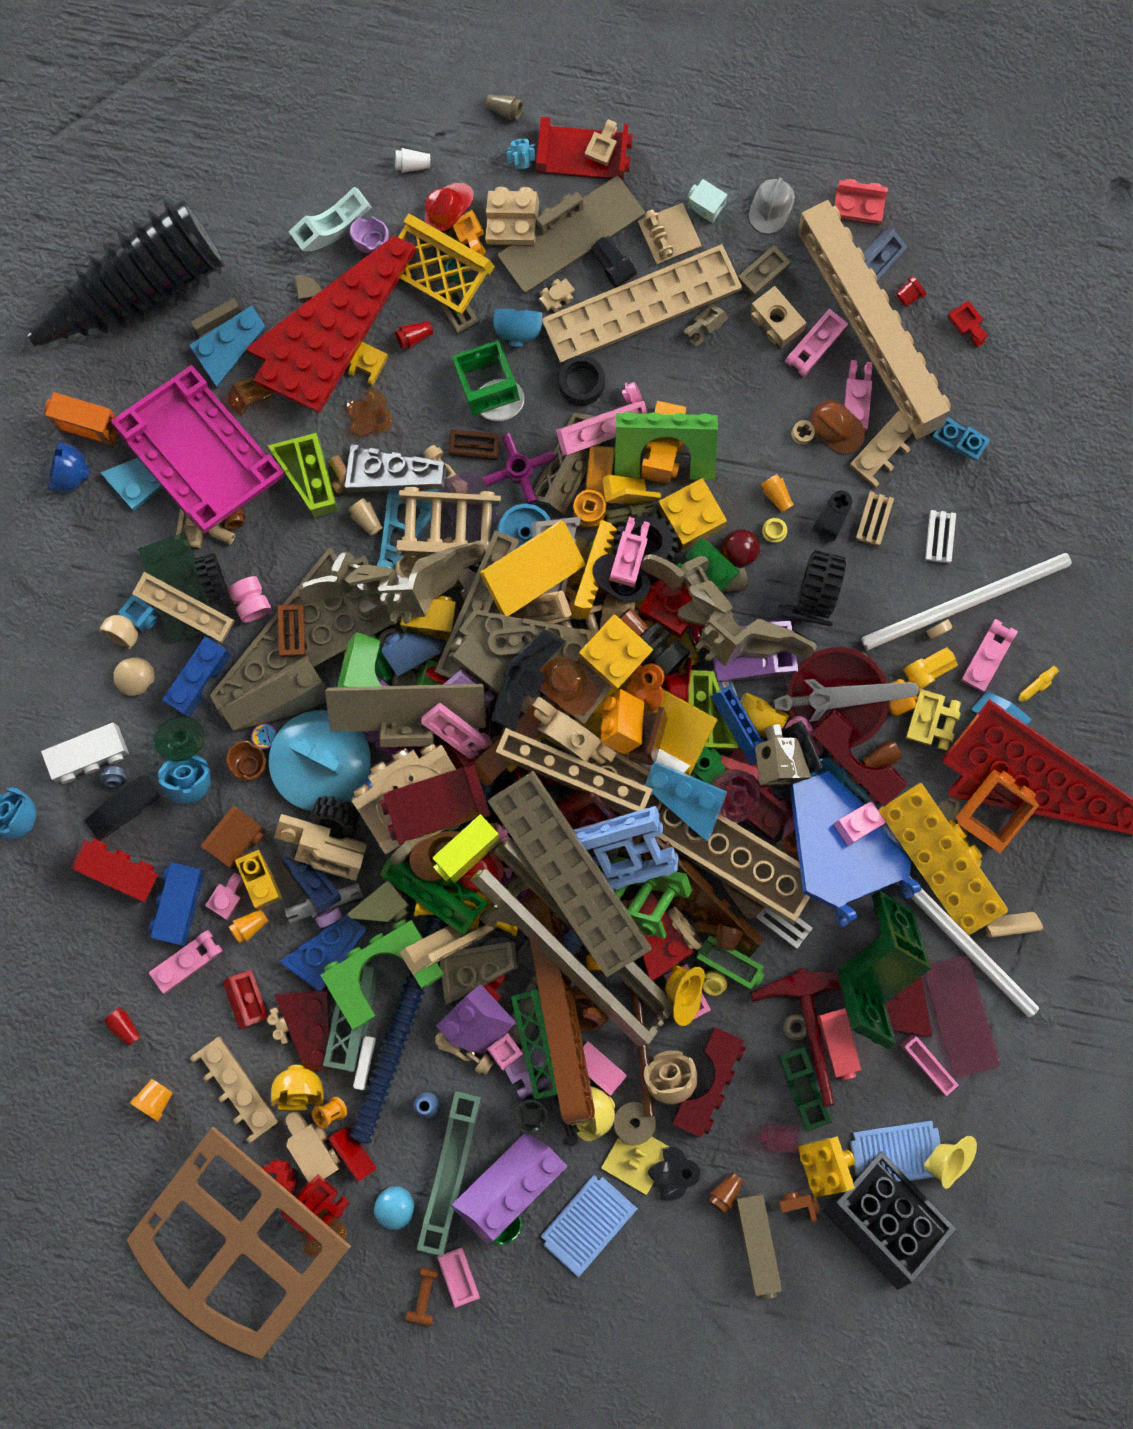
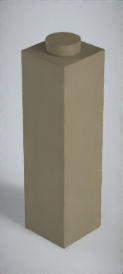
M469 635L462 638L457 637L449 647L451 653L448 657L498 697L503 679L502 673L506 665ZM539 691L535 698L525 694L520 714H526L533 703L541 695Z
M762 1193L737 1197L736 1204L755 1296H761V1299L777 1297L776 1292H781L782 1288L764 1196Z

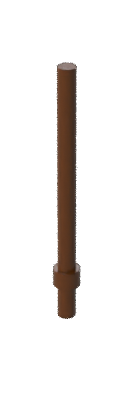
M639 959L634 960L633 962L640 968ZM629 987V991H632L634 1017L646 1028L643 1000ZM648 1045L637 1046L644 1117L655 1116L653 1096L650 1094L644 1079V1070L647 1063L649 1066Z

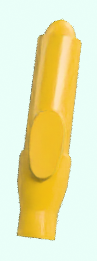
M1052 666L1049 670L1043 672L1019 694V702H1026L1038 691H1044L1052 683L1051 680L1059 670Z

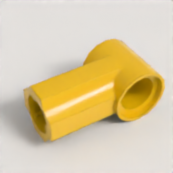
M946 647L924 660L922 658L905 667L903 671L908 680L918 685L920 690L933 683L939 676L956 668L958 664L953 652Z

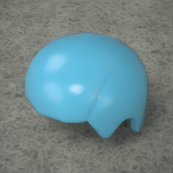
M400 1186L388 1187L382 1191L374 1205V1215L379 1225L388 1230L404 1228L411 1221L415 1206L414 1199L408 1190Z

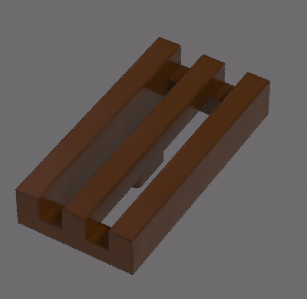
M451 429L448 455L498 460L501 435ZM455 437L493 440L494 444L455 440ZM454 446L493 450V452L455 449Z

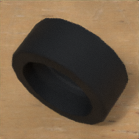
M575 356L568 359L561 366L558 373V386L562 397L569 403L577 406H587L594 403L602 395L605 388V373L602 366L595 359L588 356ZM585 367L590 369L596 377L594 389L587 394L572 392L567 385L569 373L576 368Z

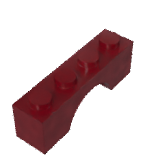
M834 709L812 730L814 735L812 740L822 750L826 748L832 754L830 758L838 767L844 766L850 772L848 776L857 786L862 784L868 790L866 794L875 804L880 802L885 807L907 786V780L890 763L882 766H868L858 761L852 754L849 746V737L853 726Z
M716 1027L713 1028L703 1050L713 1065V1082L708 1091L702 1096L681 1102L671 1124L701 1138L703 1133L709 1134L714 1122L710 1118L714 1108L719 1110L725 1097L721 1094L725 1084L729 1086L734 1077L735 1071L731 1070L735 1060L740 1062L746 1047L742 1046L744 1040Z

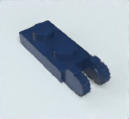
M289 857L281 858L285 869H287L292 879L319 914L341 901V895L321 870L314 869L311 865L301 862L302 865L296 867Z

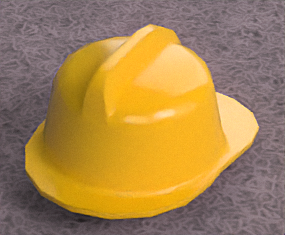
M674 966L667 980L665 991L667 996L674 1002L673 1017L680 1026H686L691 1023L699 1011L705 978L704 970L701 967L688 969Z

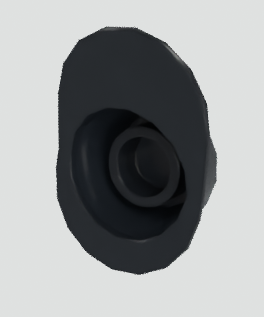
M606 554L595 561L593 576L596 583L610 593L616 602L629 604L642 600L647 596L650 590V580L641 569H639L634 587L609 580L616 554Z

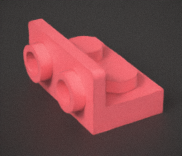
M853 179L840 180L834 206L839 210L841 219L881 225L888 188L882 187L878 183L862 184Z

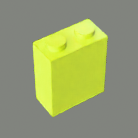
M480 814L433 857L436 865L433 867L445 881L451 879L456 883L501 842L500 836Z

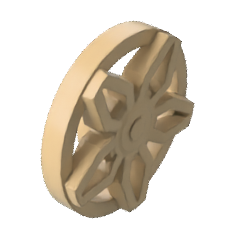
M676 907L671 908L667 913L673 921L672 925L680 934L682 933L690 949L699 950L703 945L697 933Z

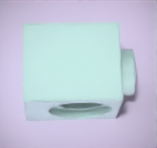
M702 179L698 186L694 185L687 196L689 198L688 208L711 223L714 222L724 208L727 200L726 193Z

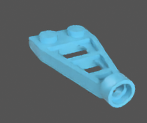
M443 489L419 490L424 492L444 493ZM389 491L381 554L376 565L393 568L394 570L398 560L404 556L396 555V547L390 545L393 529L405 532V524L397 520L399 505L402 503L406 504V501H398L399 491ZM416 502V508L420 509V515L415 521V538L417 539L431 521V502Z

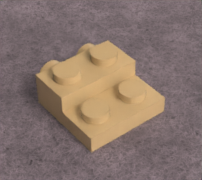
M497 187L495 191H488L486 244L535 245L539 212L537 191H533L529 187H522L519 191H509L505 187Z

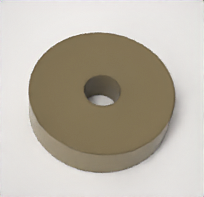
M630 1102L620 1107L615 1114L613 1122L616 1136L628 1145L645 1143L651 1138L656 1127L655 1116L644 1117L643 1104L639 1102ZM636 1119L639 1122V1127L632 1128L630 1120Z

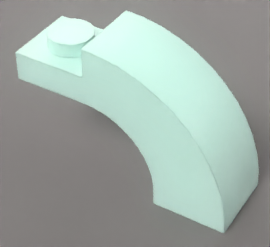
M353 187L333 207L316 216L306 215L288 232L302 251L318 250L350 233L351 224L358 217L361 218L372 207L359 189Z

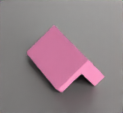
M587 1041L583 1048L588 1076L611 1096L627 1075Z

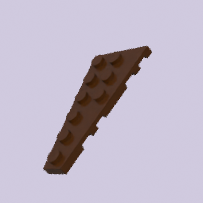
M644 837L641 838L639 843L645 842ZM654 837L660 850L673 847L668 841L663 843L658 837ZM650 851L640 854L643 861L653 859ZM678 858V869L676 872L687 874L692 892L688 898L675 896L670 903L692 917L695 922L703 921L706 924L721 925L742 931V938L736 949L751 958L764 938L743 917H736L728 909L730 904L725 899L720 901L712 893L714 888L687 860ZM657 890L652 891L653 893L658 894L661 897L664 893Z

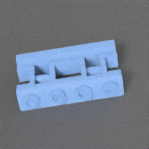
M656 806L573 830L586 850L593 848L596 856H593L592 859L597 866L601 865L604 871L602 874L613 890H618L634 883H643L655 877L668 876L677 871L679 857L674 848L670 847L660 850L654 838L662 835L663 831L662 822H659L660 814ZM643 834L645 842L635 844L632 837ZM625 846L631 859L611 864L605 851ZM650 851L653 859L643 861L640 854Z

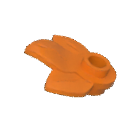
M655 664L640 665L627 679L629 683L625 688V692L644 701L652 712L657 710L664 698L661 688L665 677L664 671Z

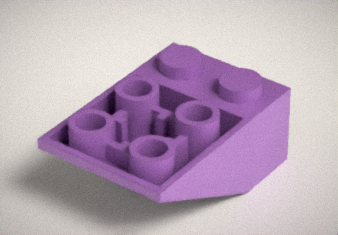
M791 621L770 622L792 630ZM782 651L769 658L741 655L726 666L716 657L713 658L717 681L784 677L798 671L796 655L786 651Z

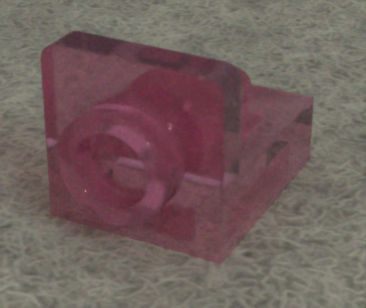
M767 1123L766 1128L761 1129L760 1144H764V1149L768 1151L796 1153L799 1127Z

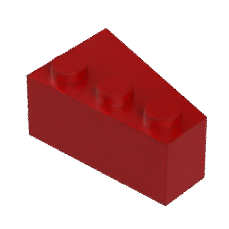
M93 838L92 842L84 839L70 867L145 902L158 876L157 873L153 872L155 866L142 860L138 865L130 861L131 855L117 849L116 853H113L106 849L108 844Z
M652 892L649 893L639 913L652 914L658 903ZM631 899L629 902H627V904H626L627 909L629 908V906H630V904L632 903L633 899ZM664 912L661 918L666 932L664 939L656 936L649 937L643 934L652 947L651 951L642 955L648 977L652 981L693 953V950L688 947L683 936L672 925L673 922L666 912Z

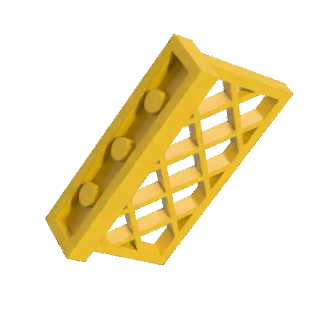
M408 213L403 221L406 225L398 238L405 240L409 233L416 237L418 245L415 247L416 251L420 253L421 262L408 264L404 270L407 276L402 274L400 279L462 315L487 274L490 275L495 266L488 258ZM429 247L436 248L438 257L425 260L423 249ZM451 258L455 259L458 269L445 272L443 261ZM439 262L441 273L429 277L427 265ZM423 267L425 278L414 281L411 278L410 270ZM469 270L478 272L473 282L465 284L463 272ZM459 274L461 285L448 288L446 277ZM443 279L445 290L433 292L430 282ZM463 290L464 298L459 306L451 302L450 293Z

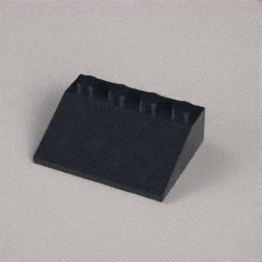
M881 1151L852 1179L855 1188L847 1192L838 1193L823 1212L885 1278L899 1290L913 1283L956 1228ZM880 1160H882V1161L884 1162L885 1168L883 1167V1165H882V1163H881ZM894 1174H895L901 1181H898V1182H897V1180H896L895 1177H894Z

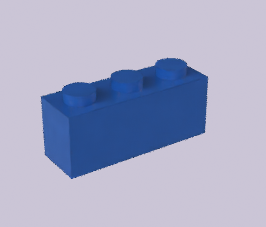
M170 862V866L165 868L162 882H165L163 892H159L156 899L157 915L156 918H152L149 926V932L152 933L151 938L186 946L205 874L204 870Z

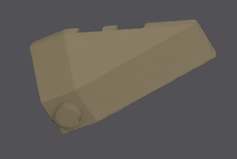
M307 655L223 706L220 708V711L233 731L313 711L327 702V686Z

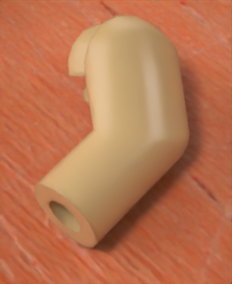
M221 522L208 531L210 536L229 545L235 539V533L224 529Z

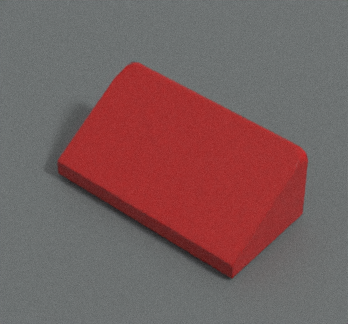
M252 970L228 977L223 981L240 1030L268 1019L269 1016Z
M344 1127L330 1136L329 1141L355 1179L361 1181L375 1171L376 1166L359 1141L349 1136L350 1132H352L350 1128Z

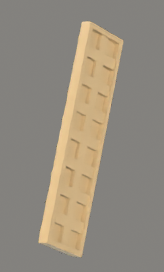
M723 244L546 316L543 318L542 325L560 365H563L572 357L585 356L742 291V286Z

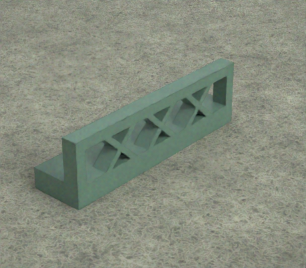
M365 966L362 970L363 975L360 985L364 996L372 1008L380 969ZM336 1002L323 1066L356 1072L363 1037L367 1035L369 1022L355 1031L351 1029V1034L342 1039L337 1030L338 1025L345 1021L346 1018L345 1016L340 1018L341 1009ZM342 1045L347 1053L345 1064L331 1062L333 1050Z

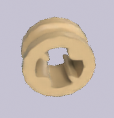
M806 420L797 422L791 432L793 441L800 445L808 444L815 435V427ZM805 427L808 429L806 433H810V435H805L802 438L799 436L800 432H797V429L801 430Z

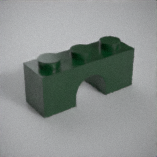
M799 1047L777 1055L804 1131L808 1132L832 1123L827 1107H824L823 1099L813 1077L814 1071L805 1047Z

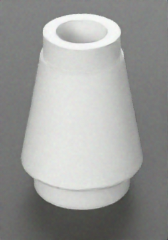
M404 148L395 150V170L405 173L430 169V154Z

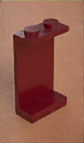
M474 764L382 793L384 799L379 800L384 816L389 814L392 822L391 825L387 826L392 841L397 840L399 845L404 844L406 840L409 841L476 819L480 814L483 818L490 816Z

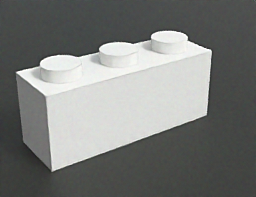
M110 723L41 751L51 779L57 783L61 782V784L74 781L76 779L75 776L83 772L85 774L94 773L103 764L109 763V765L119 763L124 760L123 756L129 754L120 728L115 723Z

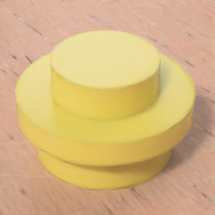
M778 518L767 520L762 528L763 537L770 543L783 541L787 535L785 522Z
M717 971L705 973L703 989L707 994L717 996L726 990L728 981L722 973Z

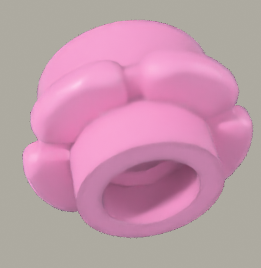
M635 382L625 383V389L622 390L627 404L641 401L642 396Z

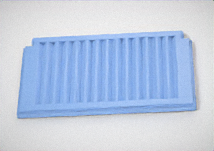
M932 1121L853 1132L855 1140L850 1141V1146L855 1160V1176L882 1151L910 1181L934 1177L931 1172L924 1168L926 1160L935 1148L941 1144L938 1128H933ZM880 1160L881 1163H882V1165H883V1167L885 1168L884 1162H883L882 1160ZM894 1174V1177H895V1179L897 1180V1182H898V1181H901V1180Z
M593 1175L542 1233L540 1237L546 1240L543 1246L579 1278L638 1208L606 1179L601 1177L598 1180Z

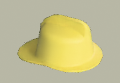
M966 1136L956 1145L939 1144L924 1163V1168L931 1172L935 1178L941 1180L944 1189L950 1188L972 1164L977 1150L976 1139L972 1136Z

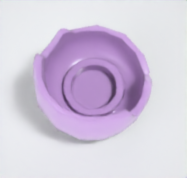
M373 216L368 220L358 217L350 226V236L359 251L370 254L389 240V230L384 222Z

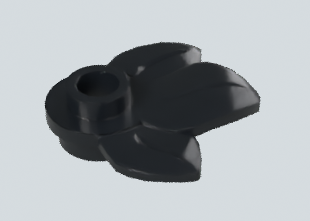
M665 1147L663 1149L664 1161L654 1164L648 1170V1175L653 1181L663 1185L661 1199L672 1201L681 1198L685 1194L687 1187L695 1185L700 1179L701 1172L699 1166L694 1161L687 1160L682 1150L676 1147ZM690 1169L692 1172L691 1178H684L682 1171Z

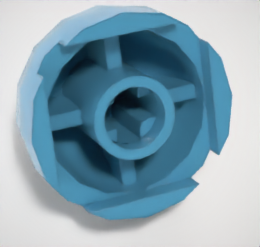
M494 309L493 327L501 339L509 341L508 346L523 347V342L533 341L539 335L543 322L541 312Z
M184 755L185 759L178 761L176 757L164 763L158 771L159 785L165 797L172 802L181 805L192 804L201 800L207 794L211 784V773L206 760L199 756Z
M8 788L6 790L9 792L4 795L0 794V839L17 840L32 830L36 821L37 810L33 800L18 788Z

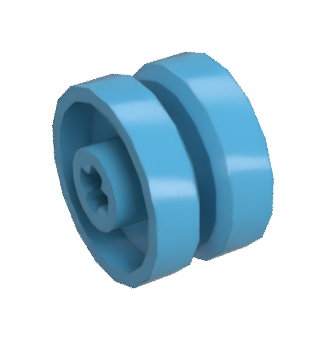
M519 504L505 512L495 530L519 539L518 548L532 539L531 522L551 519L544 510L536 505Z

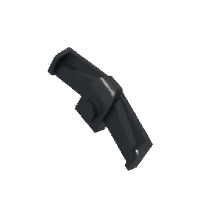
M543 628L508 663L502 673L503 679L492 721L515 732L525 694L535 698L547 677L546 674L539 670L560 649L566 640Z

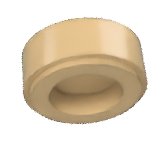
M946 619L927 630L926 633L930 639H934L952 629L953 626L949 619Z

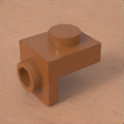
M798 1191L783 1194V1199L777 1200L782 1213L806 1207L811 1222L817 1221L816 1214H820L817 1199H812L809 1193L799 1195Z

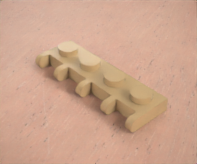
M900 410L849 465L874 488L879 485V482L873 476L882 466L889 472L894 469V466L888 461L898 449H901L905 454L910 451V448L904 442L911 436L912 431Z
M217 1037L190 1057L192 1063L202 1058L210 1070L203 1077L204 1080L207 1082L215 1077L225 1091L218 1098L220 1103L229 1098L240 1113L239 1116L233 1119L235 1125L243 1119L254 1133L246 1139L249 1144L280 1122L221 1037Z

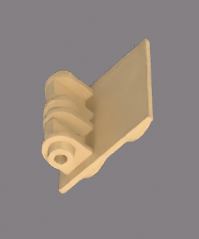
M683 203L655 213L654 210H649L645 213V218L638 220V224L656 264L702 247Z

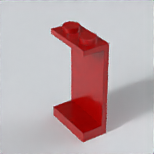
M541 117L536 159L537 173L612 179L615 176H619L624 181V172H629L631 158L626 157L627 149H632L633 134H628L629 124H624L623 132L615 133L613 140L617 141V146L608 165L605 166L586 158L584 154L594 132L602 134L603 130L551 126L550 117Z

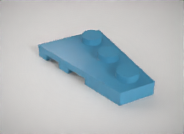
M251 305L189 346L218 388L223 382L222 380L234 369L239 359L247 351V347L259 338L266 329V326Z

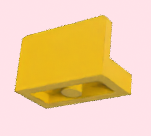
M607 475L602 478L605 502L640 505L661 498V493L646 491L645 479Z

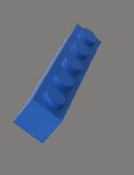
M729 685L710 697L750 765H754L757 763L755 747L757 744L762 743L763 740L732 687Z

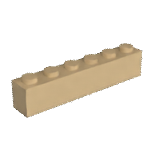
M507 728L496 750L497 758L528 771H534L540 776L629 813L644 810L653 790Z

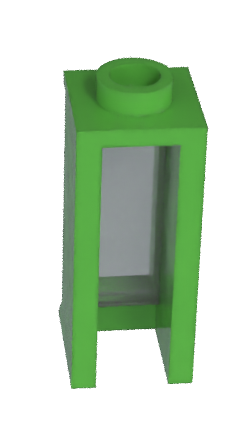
M710 935L706 936L702 943L703 947L698 950L694 959L722 973L747 989L759 986L764 977V973L761 972L764 966L736 950L728 951L718 948L716 939Z

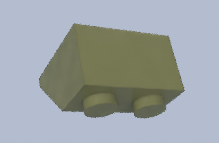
M387 881L347 915L354 920L392 924L406 919L410 915L408 910L412 906L395 885Z

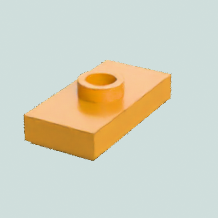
M590 446L586 490H595L605 497L602 478L613 473L614 447Z

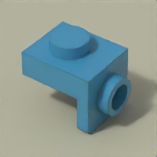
M134 595L129 598L118 612L121 616L130 619L141 632L151 629L158 619L157 615L159 614L152 606Z

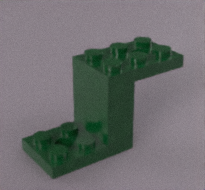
M878 890L871 897L882 935L838 968L837 972L852 1030L889 1050L897 1043L886 1003L931 970V966L914 911Z

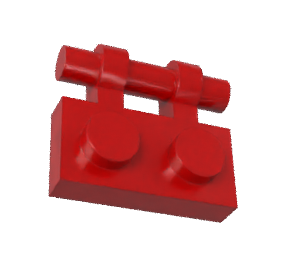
M319 1174L295 1196L316 1216L326 1208L328 1211L320 1218L326 1225H329L335 1218H340L345 1213L344 1209L350 1204V1201L345 1196H342L337 1202L332 1201L338 1195L337 1190ZM283 1210L280 1211L281 1216L299 1232L304 1229ZM308 1232L305 1233L309 1240L313 1241L315 1239Z

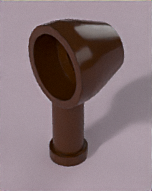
M698 921L695 925V932L697 934L703 933L716 936L717 947L728 951H734L743 934L742 931L734 928L706 924L703 921Z

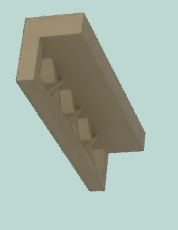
M574 412L567 426L595 416ZM558 442L553 452L556 460L547 463L533 490L537 499L536 503L547 505L557 514H565L588 470L590 447L568 455H562L560 443ZM560 465L561 467L558 472L552 474L554 469ZM549 486L545 497H541L543 490Z

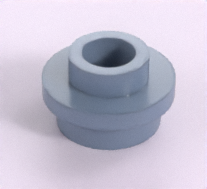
M109 766L104 768L103 773L100 775V781L109 788H118L126 782V775L122 768Z

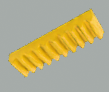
M601 520L570 617L579 620L588 619L599 586L593 576V566L598 558L610 552L617 528L612 523Z

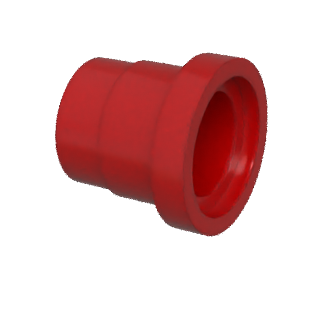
M913 276L908 278V282L896 292L897 297L906 307L919 298L923 299L927 296L922 285Z

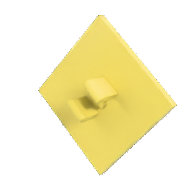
M652 1136L648 1141L640 1145H628L618 1138L601 1168L647 1195L654 1183L648 1175V1170L654 1164L664 1161L663 1149L669 1146Z

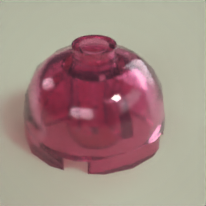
M728 769L720 772L712 779L711 785L727 791L719 813L720 815L731 821L740 822L746 820L754 813L755 810L752 808L755 805V801L759 802L760 786L753 775L738 769Z

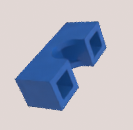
M204 637L163 698V701L190 718L203 698L202 691L212 676L219 675L231 654L209 638Z

